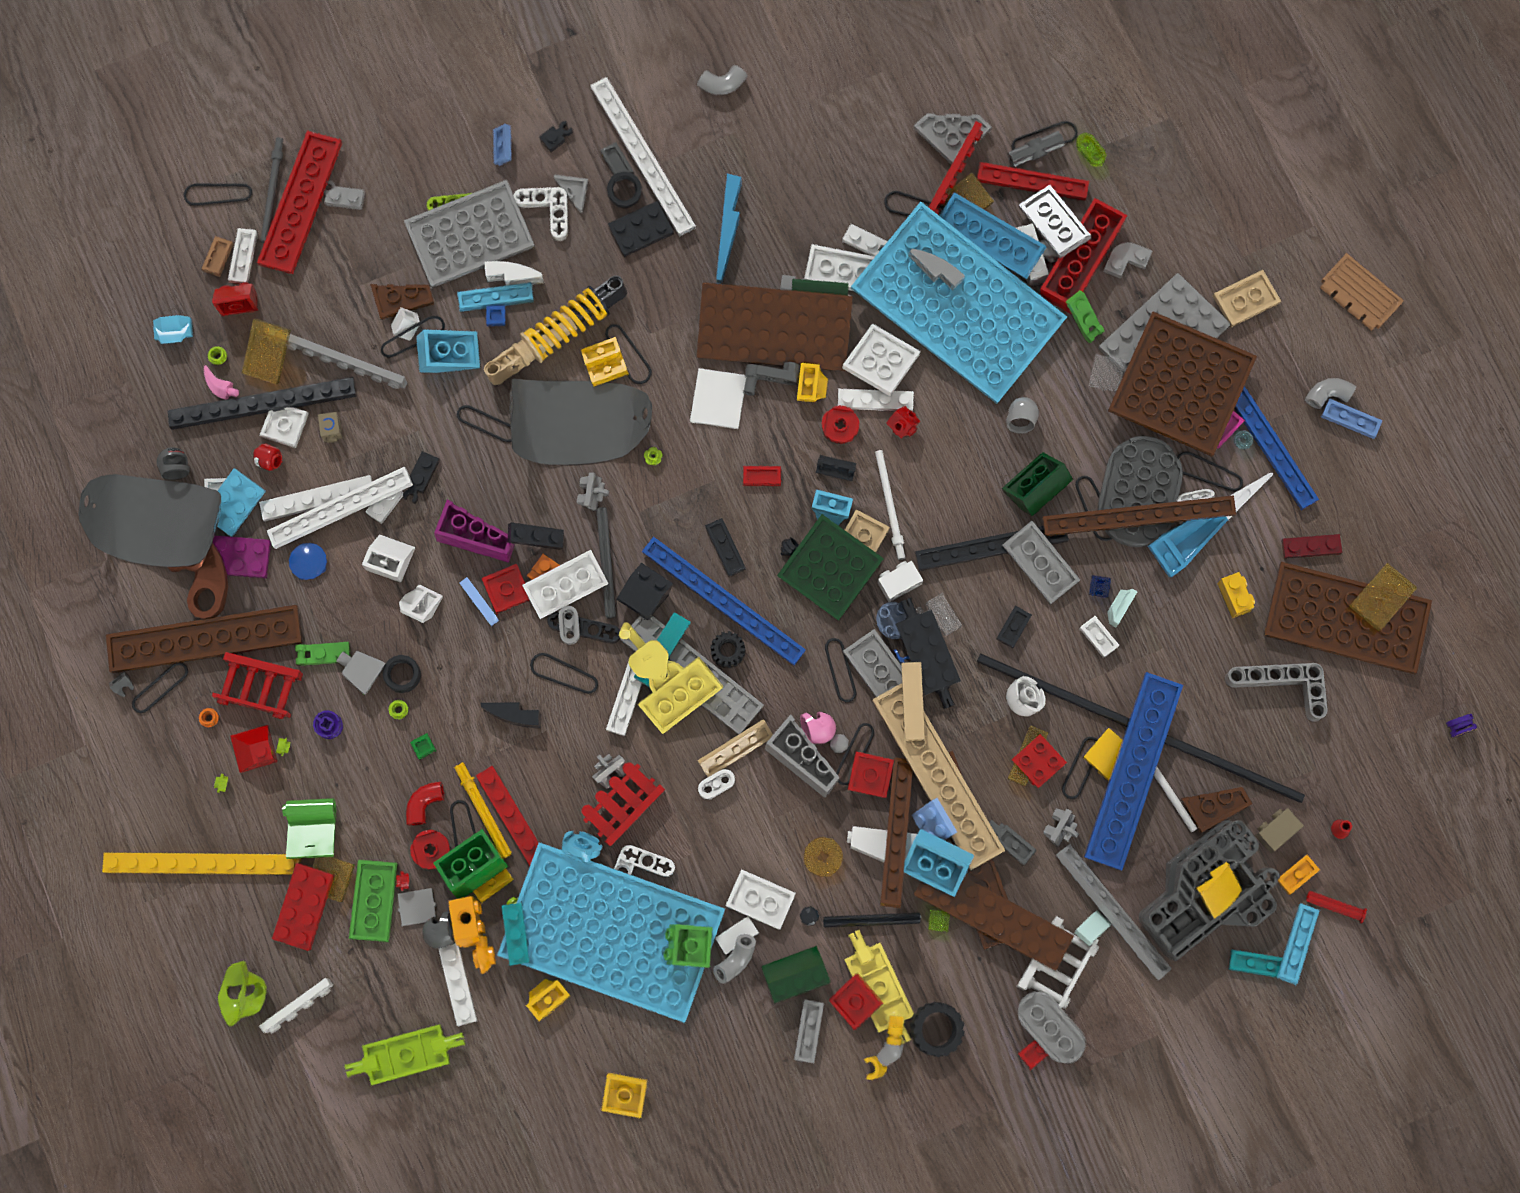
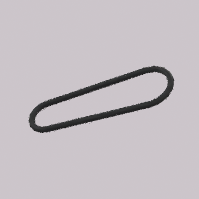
M1061 121L1059 123L1050 125L1048 127L1015 138L1012 141V149H1015L1014 144L1017 140L1059 126L1061 124H1070L1075 129L1074 137L1070 140L1064 141V144L1070 143L1074 141L1077 137V127L1072 122Z
M194 183L186 187L183 196L184 200L193 206L248 200L252 196V188L247 184ZM194 186H245L250 191L246 198L191 203L186 197L187 191Z
M901 191L889 192L884 199V204L888 211L909 216L910 213L889 208L887 199L891 194H901L928 204L931 203V201Z
M429 316L425 318L424 320L418 322L417 324L413 325L412 327L408 328L407 330L401 332L400 334L383 343L380 349L381 354L385 357L391 358L413 347H416L417 343L391 355H387L383 351L385 345L397 339L398 337L404 335L410 330L416 328L417 326L421 325L429 319H439L442 322L441 330H444V320L439 316Z
M617 324L609 325L605 331L607 340L610 339L608 336L609 329L612 327L619 328L649 370L648 377L643 381L634 380L630 373L628 374L629 379L636 384L647 382L652 373L649 364L621 326Z
M1188 451L1182 452L1177 456L1179 460L1182 455H1192L1238 477L1240 485L1237 488H1230L1182 471L1184 475L1230 491H1238L1243 486V479L1240 475Z
M1081 476L1076 480L1075 486L1081 499V502L1083 504V507L1085 509V512H1087L1088 509L1086 507V504L1084 502V499L1078 486L1079 481L1084 478L1088 479L1094 487L1098 497L1100 496V493L1094 481L1089 476ZM1093 531L1095 536L1100 540L1109 541L1112 539L1111 537L1102 538L1097 534L1096 531Z
M539 653L531 660V671L538 677L587 694L595 692L598 688V681L594 676L547 653ZM539 656H547L592 678L595 681V687L591 691H586L538 674L533 668L534 660Z
M462 800L453 802L450 807L455 847L458 846L453 816L455 804L462 803L465 805L473 835L476 833L469 806Z

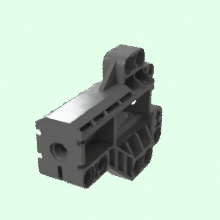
M1224 820L1198 841L1187 846L1166 863L1165 892L1139 913L1140 923L1149 932V935L1158 947L1161 948L1164 955L1170 960L1177 961L1221 925L1257 926L1276 910L1277 903L1269 893V890L1276 885L1280 875L1273 868H1261L1254 874L1252 867L1246 860L1256 853L1259 843L1242 821ZM1227 862L1231 870L1243 882L1240 886L1242 891L1232 905L1214 919L1210 912L1204 914L1195 902L1200 897L1197 888L1212 879L1210 872ZM1267 873H1270L1271 881L1265 880L1268 877ZM1264 900H1267L1268 902V908L1266 910L1262 908V902ZM1249 912L1253 914L1251 922L1247 921V914Z

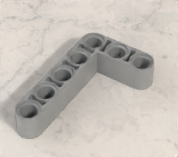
M1317 663L1234 667L1225 675L1226 684L1234 688L1303 684L1306 717L1312 722H1317L1327 714L1324 671ZM1309 669L1316 672V678L1309 675ZM1290 670H1293L1297 673L1296 679L1290 676ZM1270 671L1277 673V680L1270 677ZM1251 672L1257 673L1259 680H1253L1250 676ZM1231 673H1236L1240 678L1239 681H1234L1231 678ZM1311 688L1318 691V697L1311 694ZM1313 707L1320 710V716H1316L1313 713Z

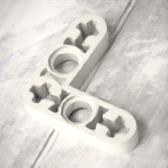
M559 187L530 188L515 191L513 196L520 208L550 207L552 237L557 241L566 239L568 236V205L564 189ZM530 194H532L533 202H530ZM538 194L546 196L541 202L536 201L535 197ZM557 194H561V205H557ZM521 195H524L525 197L523 202H520L519 200ZM557 210H561L564 212V216L556 218L554 213ZM557 223H558V224H561V229H562L561 235H557V232H556V231H558V225H557Z
M631 845L622 848L614 868L615 870L622 867L626 868L629 875H632L634 867L663 877H669L675 872V865L670 859ZM632 849V853L637 856L638 852H641L639 863H635L637 859L633 857L627 860L624 852H629ZM645 856L653 858V864L649 867L642 864V859ZM657 859H660L659 864L665 865L669 863V867L672 868L671 871L663 873V869L658 866L657 870H653Z

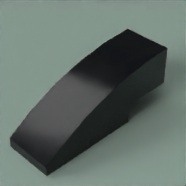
M520 702L481 703V708L504 722L527 728H541L540 711L522 710Z

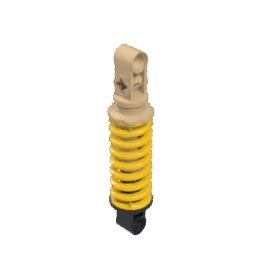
M612 276L596 289L589 285L582 292L584 295L578 294L576 301L569 300L568 307L565 305L561 306L559 309L560 313L553 311L551 314L552 319L545 317L543 319L544 324L536 323V330L529 328L525 332L520 333L522 339L520 342L514 343L511 348L505 350L485 365L484 372L493 385H500L525 366H529L533 360L536 359L539 363L543 362L548 357L545 353L546 351L550 355L553 354L551 347L555 345L557 349H560L562 347L560 344L561 340L569 343L570 339L568 336L570 334L574 338L578 336L576 332L577 326L582 332L586 331L582 322L586 320L589 326H593L592 315H595L597 320H602L604 317L609 316L608 308L627 296V289L623 279L620 276Z

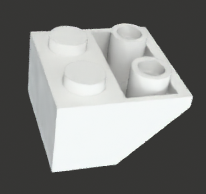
M379 535L370 545L362 566L367 571L401 583L415 547Z

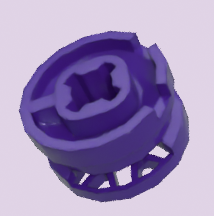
M327 710L316 715L313 721V728L322 738L334 739L341 734L343 722L337 714Z
M1472 714L1446 722L1447 728L1451 730V738L1478 729L1477 725L1473 723L1474 717Z

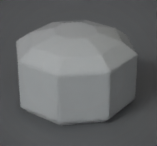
M836 734L830 740V748L834 753L843 754L848 749L849 740L844 735Z

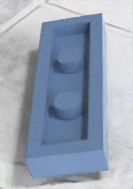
M1330 398L1321 416L1326 420L1372 439H1375L1383 421Z

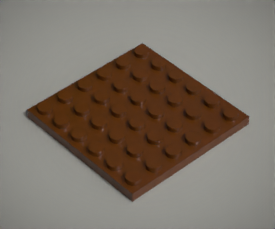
M1153 311L1108 412L1213 457L1257 356Z

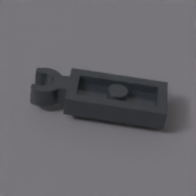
M421 452L410 474L413 486H410L403 493L405 500L409 495H414L412 503L415 504L418 501V492L424 494L440 462L439 458L426 452Z

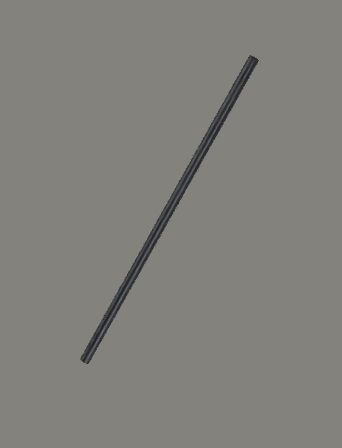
M981 653L977 662L1014 679H1019L1022 676L1030 677L1038 683L1036 684L1038 689H1042L1044 692L1127 727L1130 718L986 655ZM1170 735L1166 736L1164 744L1299 803H1302L1305 794Z

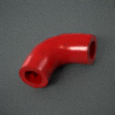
M442 781L421 786L411 795L406 808L407 826L426 824L425 811L427 806L432 802L445 799Z

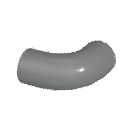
M733 65L724 76H716L706 70L700 77L697 86L714 95H726L742 85L747 78V74L736 65Z
M1327 378L1316 383L1307 394L1305 401L1317 409H1321L1329 397H1337L1347 403L1357 386L1340 378Z
M748 934L739 935L732 953L727 959L714 967V975L720 983L725 984L732 980L748 965L756 945L754 937Z

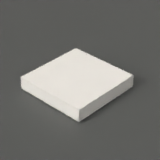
M293 407L284 408L285 410L269 411L259 436L296 448L309 413Z

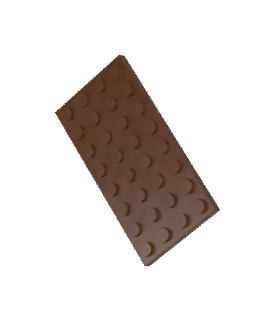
M703 282L697 358L783 366L785 362H794L800 366L801 363L820 365V369L846 371L842 367L847 360L853 295Z
M1280 562L1263 636L1415 675L1418 671L1432 600Z

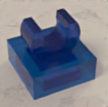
M1092 575L1089 595L1108 598L1111 578Z

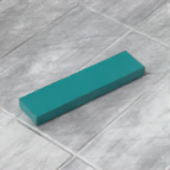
M675 612L656 640L667 650L669 654L668 659L691 624L690 621ZM636 674L634 675V679L649 687V678H641Z

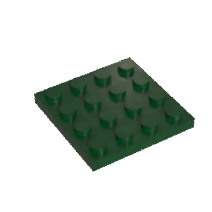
M821 514L777 576L839 621L884 558Z

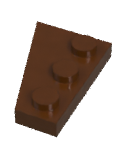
M370 284L381 320L396 316L400 308L413 311L435 304L429 285L406 284V286H394V284H387V286H379L377 284Z
M1243 787L1181 798L1182 803L1200 833L1252 805Z

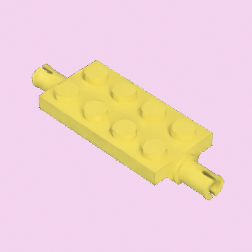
M857 930L855 931L856 937L854 933L848 935L856 952L844 960L852 977L858 973L884 1003L871 1015L879 1033L888 1029L890 1015L902 1016L903 1023H905V1020L911 1018L914 1013L881 943L871 947L867 946L860 933L861 931ZM903 1024L902 1035H900V1038H902L901 1044L905 1043L903 1037L906 1042L911 1040Z

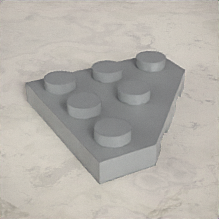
M926 114L914 125V129L951 165L976 121L982 124V131L984 133L981 139L991 131L992 127L980 115L960 116V114Z

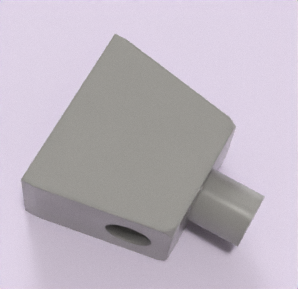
M356 651L353 657L342 652L336 660L345 667L342 675L365 696L386 664L359 651Z

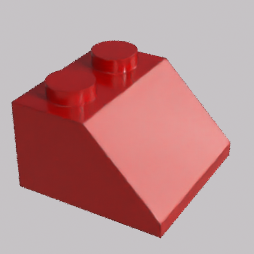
M240 283L238 286L232 287L225 285L214 290L212 303L221 316L258 311L256 289L252 283Z

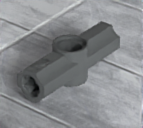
M1059 131L1043 138L1033 139L1025 143L1024 146L1007 153L1010 164L1014 168L1030 160L1034 161L1044 157L1047 153L1063 147L1064 139Z

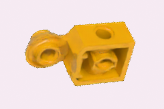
M472 896L448 901L456 946L465 948L476 945V949L472 951L474 965L476 968H480L481 974L486 973L491 965L496 964L493 946L489 947L487 936H483L486 930L485 924L480 920L479 915L482 914L481 903ZM471 915V921L465 924V918Z

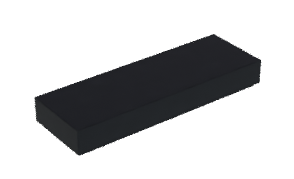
M723 518L705 525L728 577L746 570Z

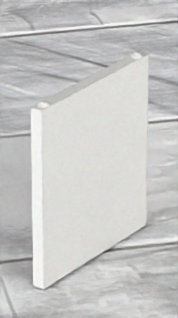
M699 368L690 422L738 429L744 397L745 375Z

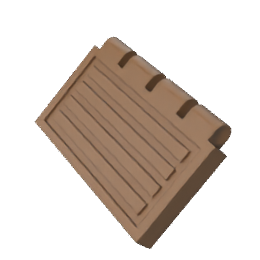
M1347 253L1321 281L1323 284L1320 288L1329 296L1333 292L1336 293L1333 299L1343 308L1349 304L1350 307L1347 311L1358 320L1363 316L1365 319L1361 323L1371 331L1375 327L1379 329L1404 302L1403 299Z

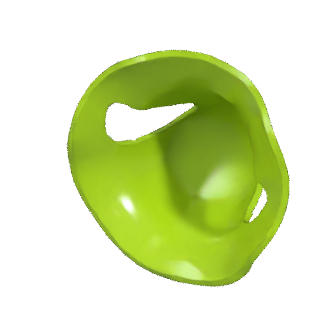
M245 961L234 963L228 967L218 995L221 1014L228 1026H233L241 1018L258 1013L266 997L267 987L264 980L248 971ZM253 984L255 986L254 992L245 997L246 986ZM242 985L238 999L229 998V986Z

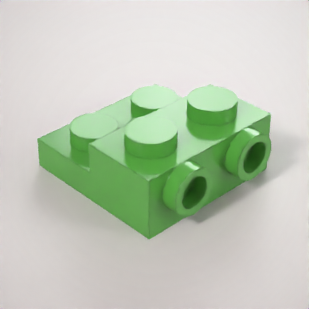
M670 924L665 932L668 948L664 950V960H667V965L710 968L712 927Z

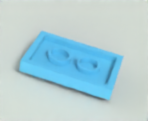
M235 468L218 489V492L221 494V512L217 527L233 537L266 492V490Z

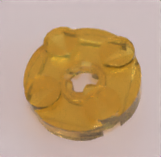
M826 837L816 838L806 846L804 864L808 871L814 875L829 877L835 874L841 867L843 853L839 844L833 839ZM820 852L829 855L826 858L827 862L823 863L822 860H818Z

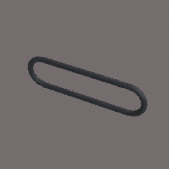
M463 405L458 409L457 418L461 422L501 441H512L511 439L501 438L461 419L460 411L463 408H469L511 428L510 424L469 405Z
M831 638L825 644V651L832 673L833 681L835 684L836 692L841 701L851 702L856 697V688L854 685L848 659L844 655L845 663L847 666L854 694L851 699L845 700L841 697L839 692L838 684L836 681L835 673L828 651V644L831 641H837L841 645L842 652L843 650H845V648L841 640L837 638Z
M181 662L171 665L133 699L132 708L134 711L145 713L186 678L188 674L187 666ZM177 665L185 668L183 677L144 710L136 709L135 701Z
M862 723L857 728L853 736V739L836 771L837 775H839V772L845 762V759L860 729L863 726H868L871 729V736L863 751V753H866L874 737V728L869 723ZM838 780V783L841 785H848L849 780L847 782H841L840 780Z
M1091 736L1083 740L1078 750V753L1073 761V764L1068 772V775L1063 783L1062 793L1068 799H1075L1081 794V791L1090 774V771L1093 767L1091 764L1080 786L1078 793L1075 796H1068L1066 794L1065 786L1078 760V757L1084 747L1085 742L1090 739L1095 740L1097 742L1098 739Z

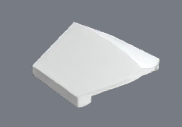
M418 585L416 589L405 594L400 600V612L424 623L433 617L443 596L422 585Z

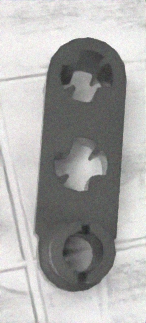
M785 362L783 369L748 364L745 371L746 381L743 393L751 396L755 395L757 380L797 385L801 366L794 362Z

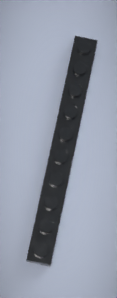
M353 377L168 410L169 428L174 430L268 413L271 410L273 412L285 410L284 408L287 407L297 408L357 397L355 380Z

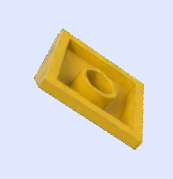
M607 1073L602 1111L641 1118L647 1080Z

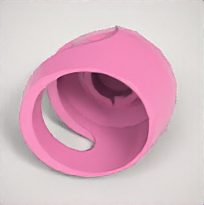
M818 712L817 719H814L808 713L800 716L802 730L806 733L805 735L811 743L824 744L834 737L836 724L834 719L827 713Z

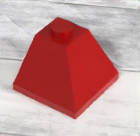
M269 725L230 736L240 773L278 762Z

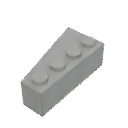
M790 715L767 741L765 750L825 798L838 783L839 776L826 759L821 756L816 746L807 738L806 733L797 725L792 715Z

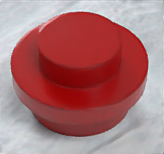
M400 871V875H396V887H400V891L409 888V873H404V871Z

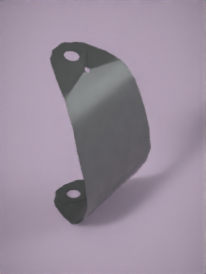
M512 379L509 405L512 449L517 455L529 461L553 465L597 463L623 457L633 450L648 433L652 417V403L647 393L624 384L603 383L593 386L591 381ZM647 408L648 413L646 419L644 420L643 412Z
M117 474L104 475L90 480L82 490L78 513L79 521L90 542L96 548L109 555L132 563L151 566H190L200 563L207 555L212 544L221 512V494L214 489L183 482ZM86 496L89 498L87 507L84 505Z

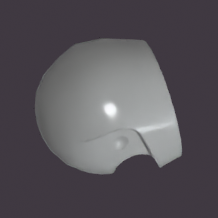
M1027 397L1015 399L1010 405L1009 414L1006 418L1007 428L1014 433H1027L1033 430L1039 416L1036 403ZM1022 418L1030 420V423L1027 426L1018 427L1014 426L1011 421Z

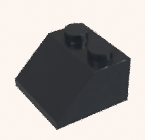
M641 562L627 580L616 600L646 620H649L669 596L673 583Z

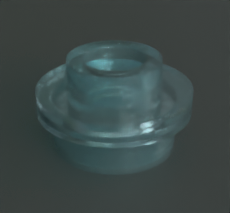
M1239 431L1234 437V443L1240 449H1248L1253 444V436L1248 431ZM1240 438H1245L1246 443H1242Z

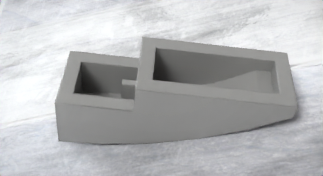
M911 249L908 256L933 282L940 278L952 291L965 278V275L956 267L936 255L917 249Z

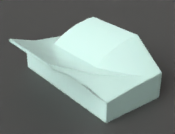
M1120 590L1107 612L1110 625L1115 628L1117 627L1137 593L1136 590Z

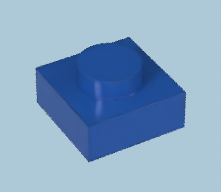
M486 306L487 326H506L505 306Z

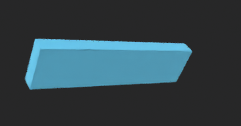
M531 282L458 292L460 312L485 309L486 306H507L534 302Z
M1301 903L1299 904L1277 975L1278 979L1294 985L1298 984L1319 910Z

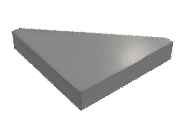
M554 174L555 181L566 191V195L578 211L583 213L588 179Z

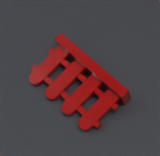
M630 762L623 765V772L626 776L622 780L616 776L612 777L609 780L612 790L608 794L604 791L596 793L595 799L599 804L595 808L590 805H585L582 808V814L585 816L583 821L585 823L590 821L599 830L598 835L600 837L604 835L607 838L604 842L609 846L665 790L660 784L656 787L653 784L655 782L653 778L649 780L638 769L641 766L638 763L635 766ZM629 779L641 788L636 794L625 784ZM616 792L627 802L623 808L611 798ZM645 792L648 796L642 801L639 797ZM602 806L613 816L609 822L598 813ZM631 806L634 811L628 815L626 811ZM618 821L620 825L615 830L612 825Z

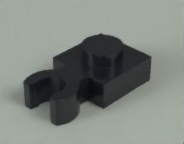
M566 121L561 122L558 129L552 126L539 136L541 142L550 152H553L565 143L564 136L572 135V128L564 130V127L567 126Z

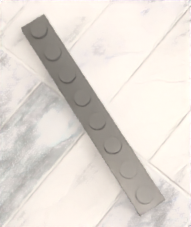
M268 325L264 331L268 340L272 343H283L291 350L299 349L307 356L313 357L315 355L320 357L319 359L325 363H330L331 361L344 370L349 368L360 376H371V379L376 382H387L392 388L398 389L400 387L405 389L408 383L404 376Z
M1069 844L1056 854L1060 862L1082 886L1099 910L1108 918L1111 925L1121 934L1124 941L1130 945L1138 958L1148 967L1151 974L1157 980L1164 977L1172 968L1074 848Z

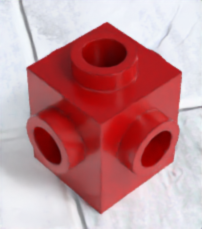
M903 406L893 413L886 424L893 430L895 435L902 439L906 436L911 437L918 430L917 425L921 421L914 412Z

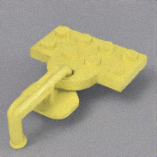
M629 623L622 625L619 637L624 640L629 638L638 649L629 657V666L638 677L649 678V687L652 690V693L640 701L638 705L662 734L723 688V685L700 657H697L683 668L676 662L668 661L669 654L660 642L651 640L645 643Z

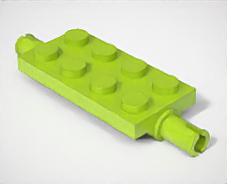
M441 1024L363 1045L364 1058L358 1062L345 1064V1070L353 1069L346 1072L347 1077L365 1072L370 1078L371 1085H376L450 1064L448 1049L465 1045V1040L463 1039L456 1041L464 1038V1035L461 1032L445 1037Z

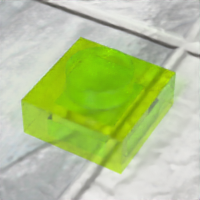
M930 910L928 930L948 932L950 915L943 911Z

